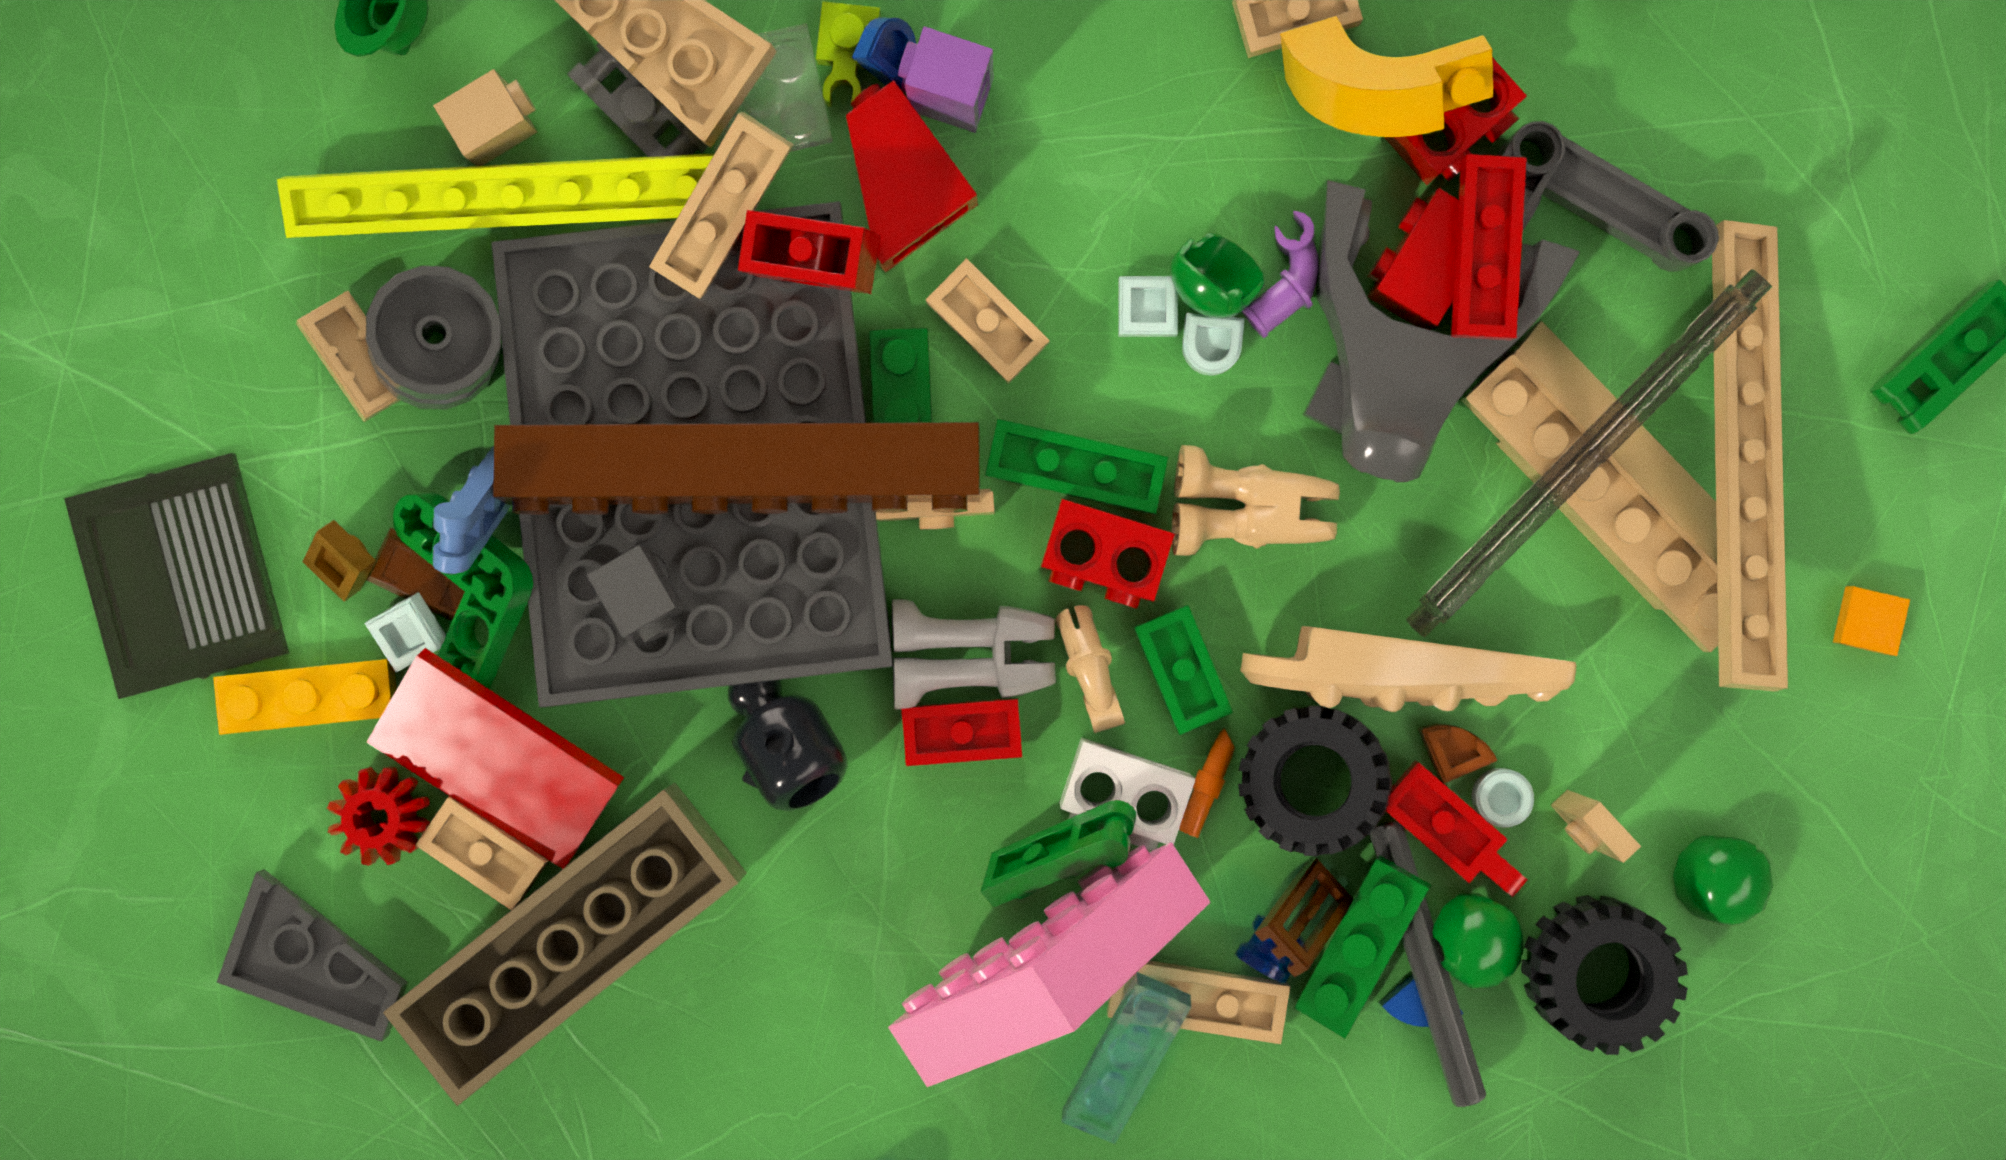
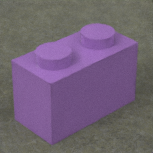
M923 26L918 44L909 41L904 50L898 76L903 78L901 90L906 92L908 101L919 115L976 133L994 79L993 49Z

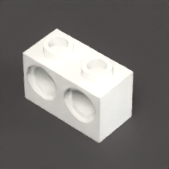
M1081 737L1059 802L1060 808L1070 812L1068 819L1113 800L1127 802L1136 811L1137 802L1144 793L1149 791L1162 792L1168 799V808L1165 814L1157 820L1148 821L1139 817L1136 811L1135 827L1132 834L1128 836L1131 844L1137 846L1145 845L1147 849L1155 850L1159 842L1164 844L1172 842L1174 845L1195 778L1190 773ZM1094 772L1105 773L1113 780L1111 795L1101 802H1090L1080 792L1081 783L1084 778Z

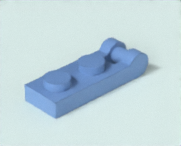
M492 446L479 466H472L467 482L461 491L455 490L450 502L439 504L434 508L433 527L435 531L440 533V542L433 547V566L440 572L456 574L467 571L511 507V505L493 497L494 446Z

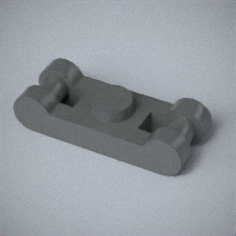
M599 43L596 44L599 51L584 66L578 62L567 73L585 94L648 157L693 155L697 150L703 153L708 148ZM617 68L627 79L610 94L601 82ZM673 124L680 134L664 148L657 139Z

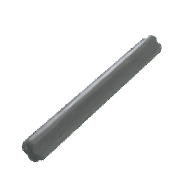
M1398 821L1377 825L1369 834L1376 858L1381 855L1419 877L1403 826ZM1424 898L1406 930L1402 942L1452 1103L1456 1107L1472 1106L1485 1099L1486 1091L1449 972L1440 964L1444 960L1440 943L1433 937L1434 924L1426 898Z

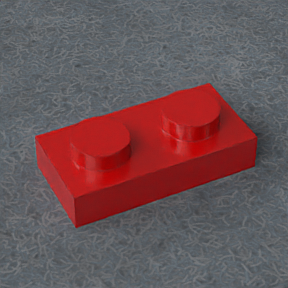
M1018 698L918 705L901 709L906 766L1022 757Z

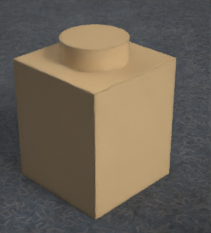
M494 69L433 105L463 156L476 166H483L537 133L528 117L536 109L523 87L517 80L508 84Z

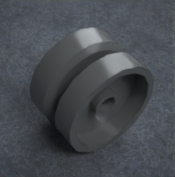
M422 265L396 274L376 292L366 314V343L369 358L378 380L397 399L420 409L447 410L470 402L489 385L499 363L501 319L492 297L474 278L450 267ZM432 332L443 334V341L439 344H430L425 340L431 338Z

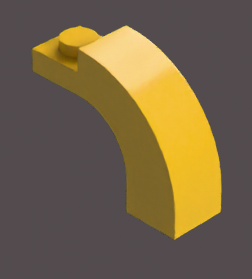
M1337 16L1280 33L1285 80L1292 94L1308 113L1325 124L1340 130L1377 137H1403L1431 133L1444 129V112L1493 97L1492 48L1484 35L1419 55L1385 57L1369 53L1356 46L1347 36Z

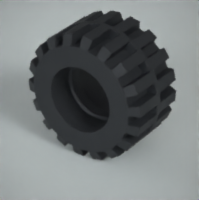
M1309 706L1283 711L1284 714L1265 722L1262 725L1264 728L1257 735H1253L1246 745L1249 749L1245 758H1241L1239 771H1242V784H1238L1240 797H1244L1247 806L1244 810L1249 820H1254L1260 828L1258 832L1267 840L1271 839L1278 843L1281 849L1289 852L1303 853L1304 856L1331 855L1344 851L1369 835L1385 814L1389 804L1390 790H1392V777L1390 776V763L1387 754L1372 731L1362 722L1344 712L1323 706ZM1321 745L1334 750L1344 759L1350 771L1351 787L1347 799L1337 810L1327 815L1311 816L1299 812L1290 805L1282 791L1281 773L1285 762L1294 752L1306 746Z
M1589 895L1576 897L1577 905L1574 906L1564 901L1554 906L1553 908L1557 916L1550 920L1543 915L1535 924L1543 930L1538 939L1528 936L1524 948L1532 953L1531 960H1521V972L1530 980L1529 983L1524 984L1527 997L1536 1003L1534 1009L1569 1041L1572 1040L1581 1048L1592 1052L1597 1047L1606 1055H1619V1047L1621 1045L1632 1053L1644 1049L1641 1041L1643 1037L1647 1036L1656 1042L1664 1036L1665 1033L1659 1026L1665 1019L1673 1024L1676 1022L1680 1012L1672 1007L1675 999L1686 1000L1688 990L1687 987L1678 982V977L1688 975L1686 962L1675 956L1676 953L1681 951V948L1674 937L1665 933L1667 928L1657 919L1628 903H1622L1615 898L1602 895L1600 900H1596ZM1621 943L1629 959V973L1624 986L1615 996L1600 1003L1582 1002L1576 985L1577 972L1582 960L1590 951L1600 945Z

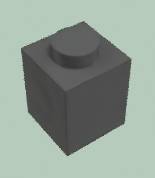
M638 545L587 575L624 639L636 640L641 637L645 644L654 641L674 629L676 624L672 618L685 611L653 553L644 546Z

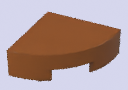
M1433 724L1418 728L1436 774L1442 783H1447L1497 761L1490 747L1483 740L1465 729L1447 724Z

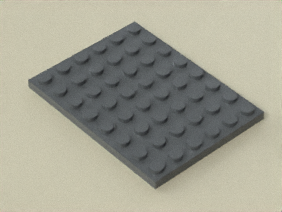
M840 201L758 211L844 224ZM675 221L492 242L510 425L866 423L852 292L761 278L738 271L744 230L701 299L649 267ZM752 503L728 504V513L723 514L693 513L692 504H668V513L665 514L633 513L632 504H609V512L599 515L572 513V504L549 505V514L544 515L519 514L524 561L528 564L533 575V589L528 606L539 707L894 667L878 522L876 520V512L872 511V503H848V512L844 513L812 512V503H788V512L754 513L752 512ZM638 545L651 550L685 611L672 618L676 624L674 629L646 644L641 637L636 640L622 638L587 577L591 572Z

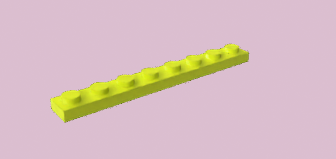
M714 154L299 175L277 179L286 238L678 218Z

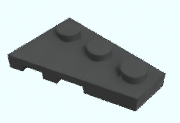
M265 869L256 872L217 979V983L381 1042L389 1036L392 1028L391 1022L383 1012L403 997L408 984L405 979Z

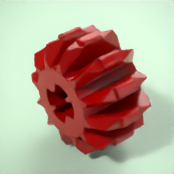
M389 766L383 768L379 776L372 767H368L358 771L357 781L351 779L343 780L338 785V788L344 799L331 801L327 806L331 813L341 816V821L329 826L327 832L330 835L345 833L347 839L341 846L340 853L349 855L360 848L361 864L369 866L376 863L379 856L387 865H391L400 861L401 850L408 853L416 851L418 849L416 843L419 840L414 833L424 832L430 824V821L426 818L417 816L418 810L429 806L430 799L425 796L413 800L410 795L416 788L418 779L409 777L398 784L397 768ZM385 809L388 821L374 823L371 818V811Z

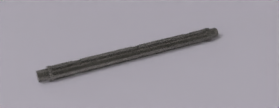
M1750 269L1735 286L1729 284L1687 327L1686 332L1676 342L1672 343L1419 599L1421 604L1406 619L1409 625L1421 636L1426 637L1440 622L1445 624L1485 583V580L1495 570H1498L1590 477V474L1601 463H1604L1699 368V364L1710 353H1713L1758 309L1755 304L1772 288V285L1754 269Z

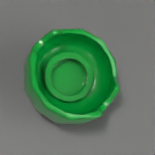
M1208 233L1195 244H1193L1195 241L1193 238L1188 239L1173 257L1170 268L1172 282L1184 303L1189 308L1210 318H1229L1241 313L1264 287L1263 271L1253 257L1236 243L1219 234Z
M1704 835L1696 838L1679 854L1673 872L1676 897L1689 912L1698 918L1719 924L1735 925L1747 922L1766 908L1773 888L1771 865L1764 852L1757 849L1755 844L1734 837Z
M1479 893L1459 894L1443 906L1433 926L1432 934L1441 944L1444 951L1445 959L1440 964L1446 971L1450 972L1451 976L1469 988H1492L1514 974L1521 963L1524 944L1520 923L1509 908Z

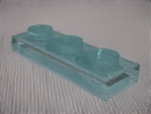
M1137 972L1063 1107L1062 1123L1115 1144L1190 1011L1191 995Z

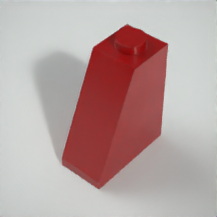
M894 80L883 88L879 84H874L862 91L851 102L853 110L846 114L869 229L881 235L877 262L885 273L978 206L976 192Z

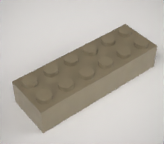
M674 783L662 790L391 1005L383 1014L456 1106H458L737 885L747 872L679 786Z

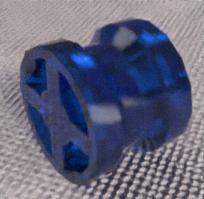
M1257 913L1252 922L1254 930L1249 941L1240 943L1235 955L1262 974L1285 984L1291 975L1287 969L1291 960L1287 956L1278 960L1271 952L1275 945L1274 941L1268 938L1262 942L1255 934L1266 916ZM1299 936L1296 941L1302 947L1306 940Z

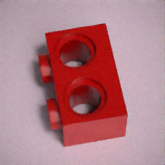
M1493 57V97L1489 98L1491 110L1490 112L1482 113L1474 110L1470 105L1444 112V129L1441 131L1447 138L1448 147L1446 151L1437 152L1428 148L1424 143L1422 134L1384 137L1426 186L1440 174L1449 182L1460 172L1461 158L1466 154H1472L1469 148L1484 135L1493 143L1519 120V117L1512 110L1527 95Z
M1061 499L1040 567L1051 570L1049 582L1081 592L1085 581L1107 587L1104 599L1138 609L1141 598L1149 601L1155 600L1175 533ZM1082 531L1091 538L1094 548L1093 554L1084 564H1071L1063 558L1060 544L1062 538L1068 532ZM1127 548L1141 550L1148 559L1149 567L1146 575L1136 582H1129L1123 579L1117 570L1118 556Z

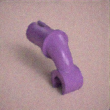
M1293 211L1294 220L1304 230L1300 241L1287 239L1275 225L1276 244L1279 250L1289 257L1290 266L1288 271L1284 269L1280 273L1282 279L1242 311L1246 319L1262 338L1268 336L1270 331L1302 306L1307 309L1313 306L1311 298L1316 287L1319 260L1314 243V224L1311 218L1302 212Z

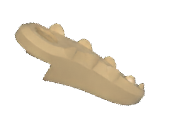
M1302 626L1299 633L1297 650L1293 657L1284 658L1243 653L1241 672L1252 684L1305 691L1311 699L1327 708L1338 705L1344 696L1359 698L1369 707H1380L1384 711L1397 712L1403 707L1405 702H1418L1422 706L1434 705L1442 711H1453L1458 707L1461 699L1474 698L1484 706H1497L1507 699L1509 695L1527 694L1528 697L1537 702L1549 701L1561 690L1568 689L1575 682L1577 666L1576 662Z

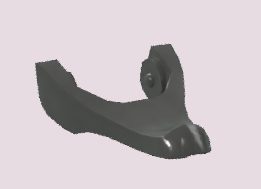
M1327 180L1324 222L1318 251L1319 272L1316 282V299L1326 315L1336 342L1342 375L1343 411L1341 432L1343 457L1352 467L1362 473L1366 472L1375 477L1394 480L1395 482H1409L1420 477L1432 453L1438 433L1452 408L1471 384L1503 357L1541 316L1562 285L1580 251L1543 239L1533 246L1523 243L1521 250L1517 338L1511 341L1454 338L1451 335L1392 320L1370 304L1352 266L1360 247L1368 241L1370 236L1368 222L1372 201L1364 198L1366 189Z

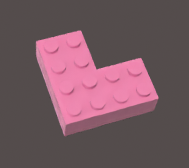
M1168 843L1151 852L1147 850L1145 845H1142L1129 852L1126 862L1114 869L1102 864L1095 867L1078 880L1082 888L1081 891L1077 894L1074 891L1069 892L1045 908L1044 913L1048 919L1044 923L1040 924L1037 921L1028 925L1010 938L1009 944L1005 942L1003 937L996 939L973 956L974 960H972L968 953L959 956L939 971L943 981L936 987L928 984L905 999L902 1005L906 1012L888 1028L927 1087L1074 1032L1210 904V900L1173 843Z

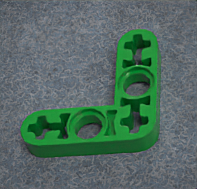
M435 492L405 495L399 499L394 508L393 525L395 531L403 543L433 566V547L440 542V533L435 531L433 527L434 508L439 504L449 501ZM425 524L431 529H424ZM491 535L467 571L456 574L441 572L465 592L437 655L457 669H461L463 673L488 689L492 685L533 589V575L528 564L493 535ZM502 572L503 574L500 578L495 573ZM478 616L486 622L489 630V638L485 646L478 642L474 633L475 620Z

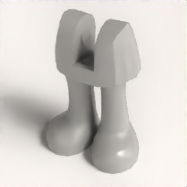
M892 599L893 652H913L936 648L992 647V658L922 659L893 657L894 710L916 707L925 693L942 688L964 686L998 687L1001 697L1009 698L1052 686L1056 683L1055 662L1023 660V662L1011 663L1010 641L1022 640L1023 643H1033L1038 640L1055 639V619L1048 615L1010 606H1000L996 618L974 620L938 619L923 615L913 601Z

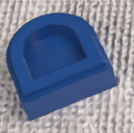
M879 17L873 19L865 27L852 58L885 86L894 80L901 89L903 78L898 76L899 67L907 43L909 41L916 43L914 32L910 25L900 18Z

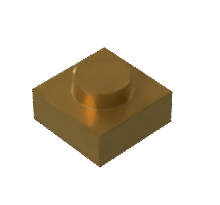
M333 520L316 532L302 562L345 602L361 590L376 559L368 553L365 545L357 537L348 534Z

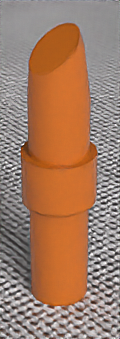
M1225 728L1217 736L1202 770L1199 769L1197 772L1193 792L1179 827L1180 831L1199 838L1214 799H1218L1226 781L1223 778L1235 751V746Z

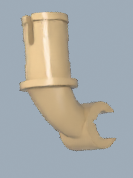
M1084 605L1074 606L1080 628L1076 629L1074 627L1069 609L1059 613L1055 622L1060 630L1069 657L1066 663L1067 672L1069 675L1077 678L1084 693L1082 697L1095 734L1123 725L1125 721L1110 680L1108 666L1112 662L1111 653L1101 645L1091 609Z

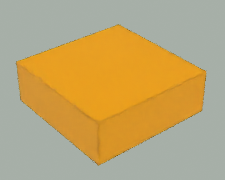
M1845 586L1833 643L1884 655L1897 656L1910 599L1855 586Z

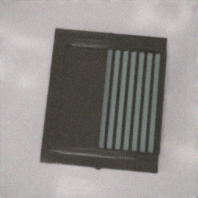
M229 453L156 474L148 473L141 478L64 498L118 699H124L197 678L207 679L212 674L290 654L235 453Z

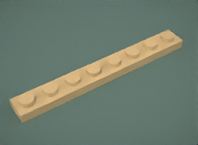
M1723 220L1716 225L1719 241L1716 250L1712 253L1719 687L1775 692L1788 688L1777 227Z

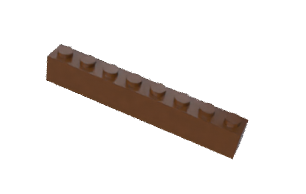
M979 422L494 425L493 497L508 505H512V513L523 515L549 514V505L572 504V513L588 515L607 514L609 512V504H632V512L638 514L668 513V504H692L693 513L723 514L728 513V504L752 503V512L764 514L788 512V503H812V512L816 513L848 512V503H872L873 512L902 513L908 511V503L932 502L933 512L968 511V502H980Z

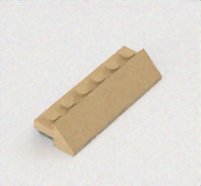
M1542 321L1538 322L1461 401L1499 439L1496 442L1499 448L1652 607L1663 610L1703 652H1712L1718 646L1716 501Z

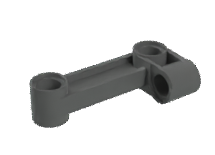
M1533 121L1522 126L1502 145L1497 156L1522 157L1520 154L1521 141L1535 143L1542 152L1543 161L1541 166H1533L1526 162L1523 230L1535 213L1543 195L1648 256L1660 269L1669 272L1682 271L1709 258L1716 250L1719 241L1718 229L1714 221L1707 214L1687 209L1562 136L1561 132L1553 124L1544 121ZM1675 228L1684 230L1689 234L1692 240L1690 255L1683 254L1676 249L1673 243Z

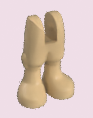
M1192 445L1181 446L1174 483V495L1176 498L1235 499L1245 503V506L1236 510H1223L1193 504L1176 503L1172 513V533H1175L1172 542L1174 555H1194L1204 541L1219 538H1233L1236 542L1253 546L1256 549L1266 544L1316 543L1336 538L1337 523L1323 522L1314 518L1300 520L1301 499L1311 502L1339 500V484L1315 476L1272 470L1264 464L1244 467L1238 471L1226 470L1212 466L1202 448Z

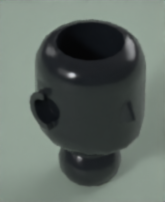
M780 680L729 686L727 696L730 705L737 713L746 717L736 730L732 740L733 747L747 769L742 780L757 788L771 807L784 811L799 810L824 798L840 784L848 768L847 757L841 743L821 710L812 700L799 695L781 696L782 686Z

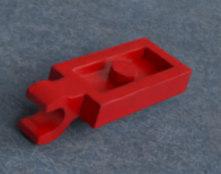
M1415 760L1392 786L1386 812L1468 883L1482 871L1501 889L1513 897L1528 881L1527 878L1497 853L1508 839L1418 761Z

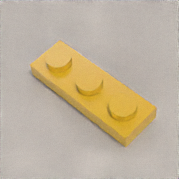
M388 659L213 677L219 735L381 718L397 690L395 670Z

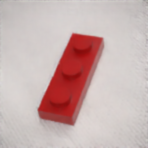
M1466 154L1461 158L1451 337L1507 341L1517 338L1527 157Z

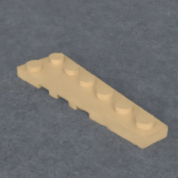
M554 0L693 134L710 148H712L777 53L771 43L705 0Z

